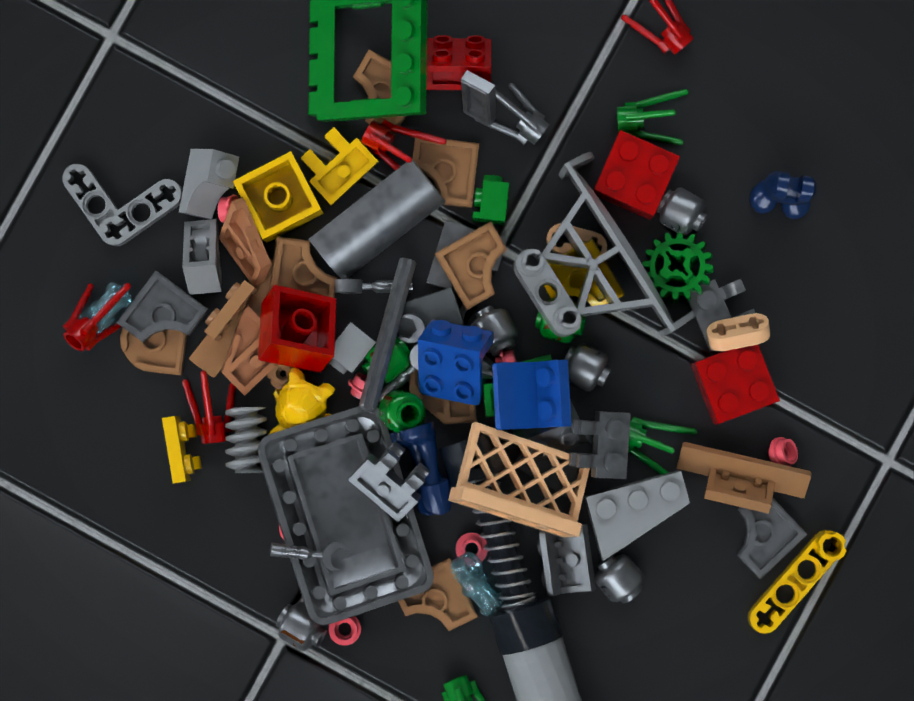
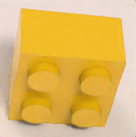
M291 151L233 181L240 197H243L246 201L256 228L266 243L276 239V236L280 237L324 214Z

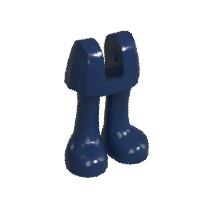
M773 171L768 174L766 179L761 180L752 188L749 194V202L753 210L760 214L769 213L779 202L781 203L782 212L786 217L799 219L809 211L810 201L817 194V182L810 176L802 175L799 178L790 176L789 172Z
M433 421L399 431V433H389L392 443L396 441L401 446L409 449L414 468L421 462L430 470L429 474L424 478L425 482L416 490L421 495L417 503L419 512L425 516L446 514L450 511L452 502L448 501L451 486L450 480L441 477L438 469L436 431Z

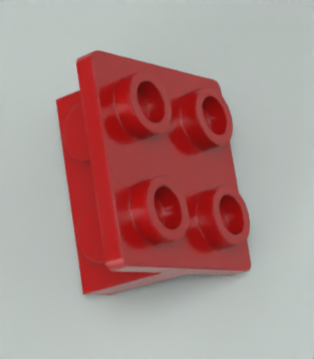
M438 35L427 39L426 90H462L461 78L467 70L491 83V39H486L479 35H472L467 38H452L448 35Z

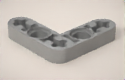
M72 164L64 170L62 175L64 186L102 240L112 246L126 244L180 205L183 192L182 187L177 182L171 179H163L118 209L95 175L86 166ZM76 171L80 174L85 173L86 176L83 177L85 185L89 189H92L95 185L96 189L85 194L79 185L71 184L74 181L72 174ZM164 187H168L170 190L175 188L176 191L173 193L175 199L172 202H169L167 199L159 202L158 205L162 207V210L157 212L155 205L148 198L152 195L155 200H158L164 195L162 191ZM96 196H100L105 200V209L99 214L91 213L88 208L89 201ZM139 204H146L150 208V216L143 222L136 221L133 216L134 208ZM124 214L136 226L132 231L128 225L119 231L121 234L119 239L113 236L108 237V234L111 232L109 227L111 224L121 226L126 222L121 218Z

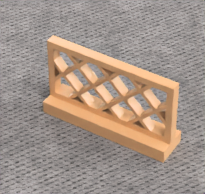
M474 422L471 425L456 487L451 488L448 501L560 537H579L582 524L577 521L590 468H579L577 480L569 483L562 470L564 466L569 464V453ZM480 433L489 435L495 446L493 450L482 455L477 445ZM499 439L504 440V441H506V442H504L503 444H501V442H500ZM512 443L519 446L524 456L523 459L513 465L504 448ZM528 449L534 450V452L530 454ZM498 452L506 469L493 476L486 459ZM541 453L548 456L553 468L543 474L540 473L533 459ZM527 462L534 479L522 485L515 469ZM477 464L480 465L487 478L486 481L479 485L468 482L470 470ZM556 472L563 488L551 495L544 479ZM506 474H509L516 487V490L508 495L501 492L496 480ZM538 483L545 497L538 504L531 503L525 491ZM490 485L492 490L485 487ZM564 493L567 494L571 501L569 515L560 512L555 502V499ZM519 494L521 499L515 498V496ZM546 504H548L549 507H550V509H549V508H546V507H543V506H545Z

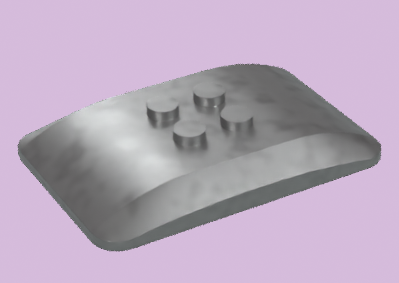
M358 406L269 434L259 442L258 456L285 544L309 547L312 551L322 552L326 545L332 542H340L347 545L352 552L349 553L340 548L331 554L332 566L342 570L341 572H333L325 568L321 558H310L308 560L290 558L308 615L317 624H332L425 592L433 583V570L413 508L397 522L348 480L351 474L370 454H373L379 460L393 444L388 428L383 425L379 417L378 407L375 412H367ZM397 462L390 470L404 481L399 462Z

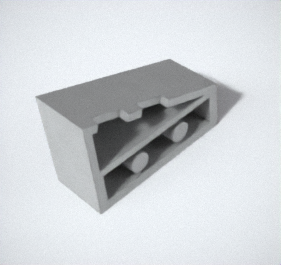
M678 470L584 495L599 555L603 561L690 504L682 472Z

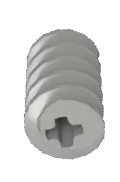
M233 407L225 411L226 415L235 418L234 421L225 424L226 428L235 431L234 434L225 437L226 441L235 444L234 447L225 450L226 454L235 457V460L225 463V466L235 470V473H263L262 467L258 466V463H260L258 456L260 440H258V437L267 434V430L258 427L257 424L265 422L267 417L257 414V411L266 407Z

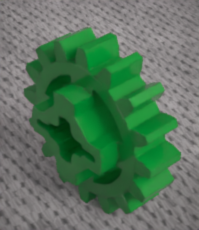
M678 232L675 239H672L669 233H665V242L661 243L657 239L653 241L656 247L655 251L646 249L645 253L650 261H644L642 265L644 269L650 270L647 274L654 281L653 284L657 291L661 290L660 297L662 300H665L668 295H672L674 303H678L679 297L684 295L689 302L691 301V292L695 291L701 295L703 292L700 285H710L711 283L710 278L706 276V273L714 272L713 265L706 264L712 260L711 252L702 253L706 248V244L702 241L696 245L694 234H691L686 240L683 238L682 233ZM677 247L686 248L683 251L672 250V248ZM659 258H661L664 266L657 275L656 267ZM670 259L678 265L683 264L686 275L677 269L673 270ZM699 259L700 269L698 275L695 277L694 273L692 272V267L696 264V261ZM673 283H681L685 286L672 287L670 285H672Z

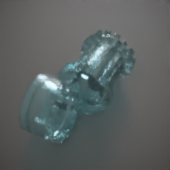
M113 282L109 283L105 294L98 301H93L80 314L78 319L83 317L92 319L121 289V285L118 286L117 283ZM128 291L96 324L98 327L96 334L108 328L115 321V315L123 307H128L132 303L131 295H128Z
M465 552L451 562L452 566H450V569H453L451 573L456 575L454 579L458 578L457 582L463 586L462 594L470 597L480 607L482 615L486 617L489 614L491 615L493 611H496L495 606L499 608V604H502L503 600L499 598L501 593L496 592L486 582L487 577L483 574L484 569L480 559L472 552Z

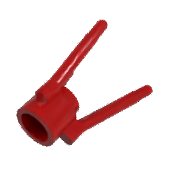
M649 0L668 26L661 33L664 37L663 40L627 15H622L621 19L656 44L664 54L670 49L676 55L694 39L689 33L691 31L690 28L683 21L672 0L664 1L675 20L674 22L658 0Z
M385 119L382 124L373 120L367 127L361 140L362 144L369 147L370 152L380 157L395 171L401 166L386 154L387 151L407 163H411L412 158L392 145L395 135L391 134V131L429 142L446 144V139L394 125Z
M92 283L88 284L70 319L63 325V328L66 330L63 334L66 342L78 351H84L85 349L90 351L98 342L121 328L116 322L99 334H96L98 331L96 324L131 288V284L126 283L92 319L87 317L78 319L94 289Z
M203 370L200 372L206 417H202V420L189 381L187 379L182 381L196 425V435H201V444L225 442L227 433L232 432L231 429L225 427V424L231 422L232 417L225 414L224 421H222L221 415L213 416L207 372ZM232 383L229 384L225 411L233 408L236 387Z

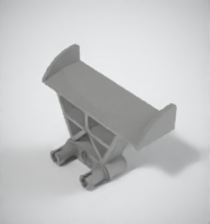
M592 152L582 154L565 163L558 174L561 180L569 176L580 193L579 198L543 252L541 253L537 249L522 251L514 262V272L550 330L559 337H568L575 333L581 325L582 316L652 307L665 328L659 331L661 337H664L689 322L696 315L691 311L673 322L662 298L636 253L605 206L577 171L595 159ZM584 201L613 245L612 249L594 260L570 223ZM564 233L579 257L550 252ZM618 253L647 299L621 302L598 265ZM548 263L587 269L576 306ZM593 280L609 304L585 307ZM543 285L553 287L556 292L554 301H543L539 296V288Z

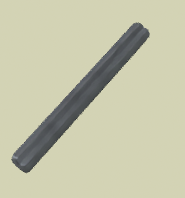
M402 257L397 265L359 403V408L367 412H375L377 410L416 262L412 259Z

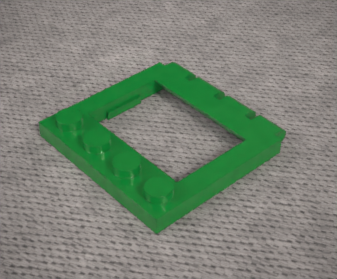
M310 0L309 23L318 24V27L309 28V55L318 56V59L309 60V87L317 88V91L309 92V116H317V120L321 122L426 114L427 0ZM384 4H392L391 98L360 99L334 103L335 9L352 8L358 10L384 7Z

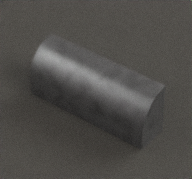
M412 159L411 163L406 162L315 233L309 238V241L341 279H348L446 201Z

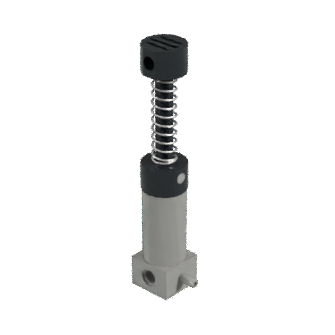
M489 435L479 436L477 445L483 455L495 448ZM468 440L439 448L447 477L450 480V486L457 484ZM498 452L486 459L493 476L506 469ZM480 466L471 468L468 478L469 483L479 485L487 480ZM490 485L485 487L492 490ZM473 509L472 512L479 516L476 524L482 526L483 529L480 537L485 538L487 542L483 549L489 551L491 555L487 561L494 565L491 574L497 575L498 578L495 586L501 588L502 591L499 598L505 600L502 608L492 613L489 619L495 630L496 642L499 652L503 656L516 701H582L562 638L563 632L560 622L554 611L552 597L538 598L534 596L535 593L529 592L527 584L531 581L525 579L523 572L527 571V568H522L520 560L524 556H518L516 547L520 544L514 543L512 535L516 531L510 530L508 523L511 521Z

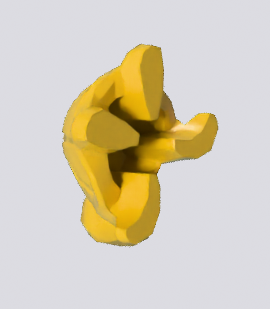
M291 368L288 382L281 390L275 389L273 393L277 402L275 416L279 424L269 434L332 415L326 413V401L333 395L334 387L328 383L315 386L305 381L304 373L300 369Z

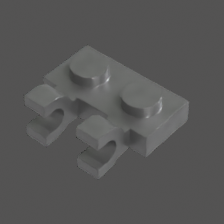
M714 279L710 285H700L703 294L699 295L695 291L690 293L691 301H689V304L696 315V321L709 351H713L708 343L707 328L715 321L733 318L724 300L746 291L741 279L720 288ZM751 309L737 316L753 314L756 312L754 309Z
M595 411V421L572 419L571 433L594 435L592 454L570 452L569 466L591 468V477L626 479L631 413Z
M394 441L379 460L373 454H370L351 474L348 480L399 522L418 503L421 495L416 490L425 482L424 478L429 474L430 470L420 462L404 481L390 469L400 460L399 456H401L405 449Z

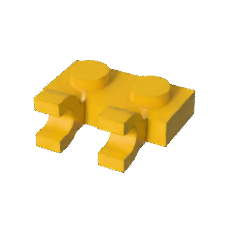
M335 127L325 135V139L339 152L333 160L325 166L311 149L301 157V160L315 174L309 182L331 206L379 163L358 138H355L349 144Z
M180 416L162 418L172 482L174 484L191 481L190 474H193L196 469H202L200 456L192 457L191 454H186L184 441H189V438L197 437L195 424L187 425L185 421L181 422Z

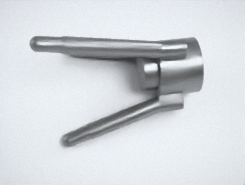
M510 83L508 87L528 110L526 114L495 89L496 99L521 119L516 125L520 132L497 122H493L488 127L517 139L523 145L527 140L535 145L550 125L543 120L545 116L535 109L513 83Z

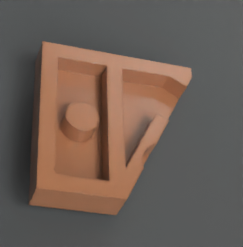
M241 197L231 202L219 235V240L253 286L264 283L271 267V261L246 201Z

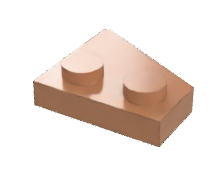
M248 305L243 308L221 372L244 396L277 365L258 360L260 317Z

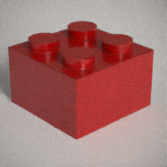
M620 130L593 191L598 198L651 220L656 213L680 156Z
M274 285L261 302L258 360L320 373L334 357L336 298Z
M758 344L723 351L690 364L713 424L726 422L780 401Z

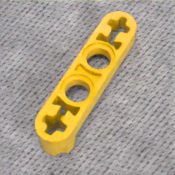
M830 530L819 531L751 607L748 612L750 626L763 634L774 631L836 560L844 557L847 552L845 549V538L841 534ZM833 537L832 545L835 548L834 551H824V541ZM811 550L817 553L820 558L825 559L822 565L817 558L809 555ZM804 560H810L815 566L813 576L807 579L801 578L797 571L799 564ZM781 585H790L794 592L792 600L787 603L779 602L776 597L777 589ZM770 598L776 606L783 610L778 614L773 609L768 616L769 620H771L770 624L765 625L762 623L758 626L759 618L756 614L759 611L766 613L771 608L766 603Z

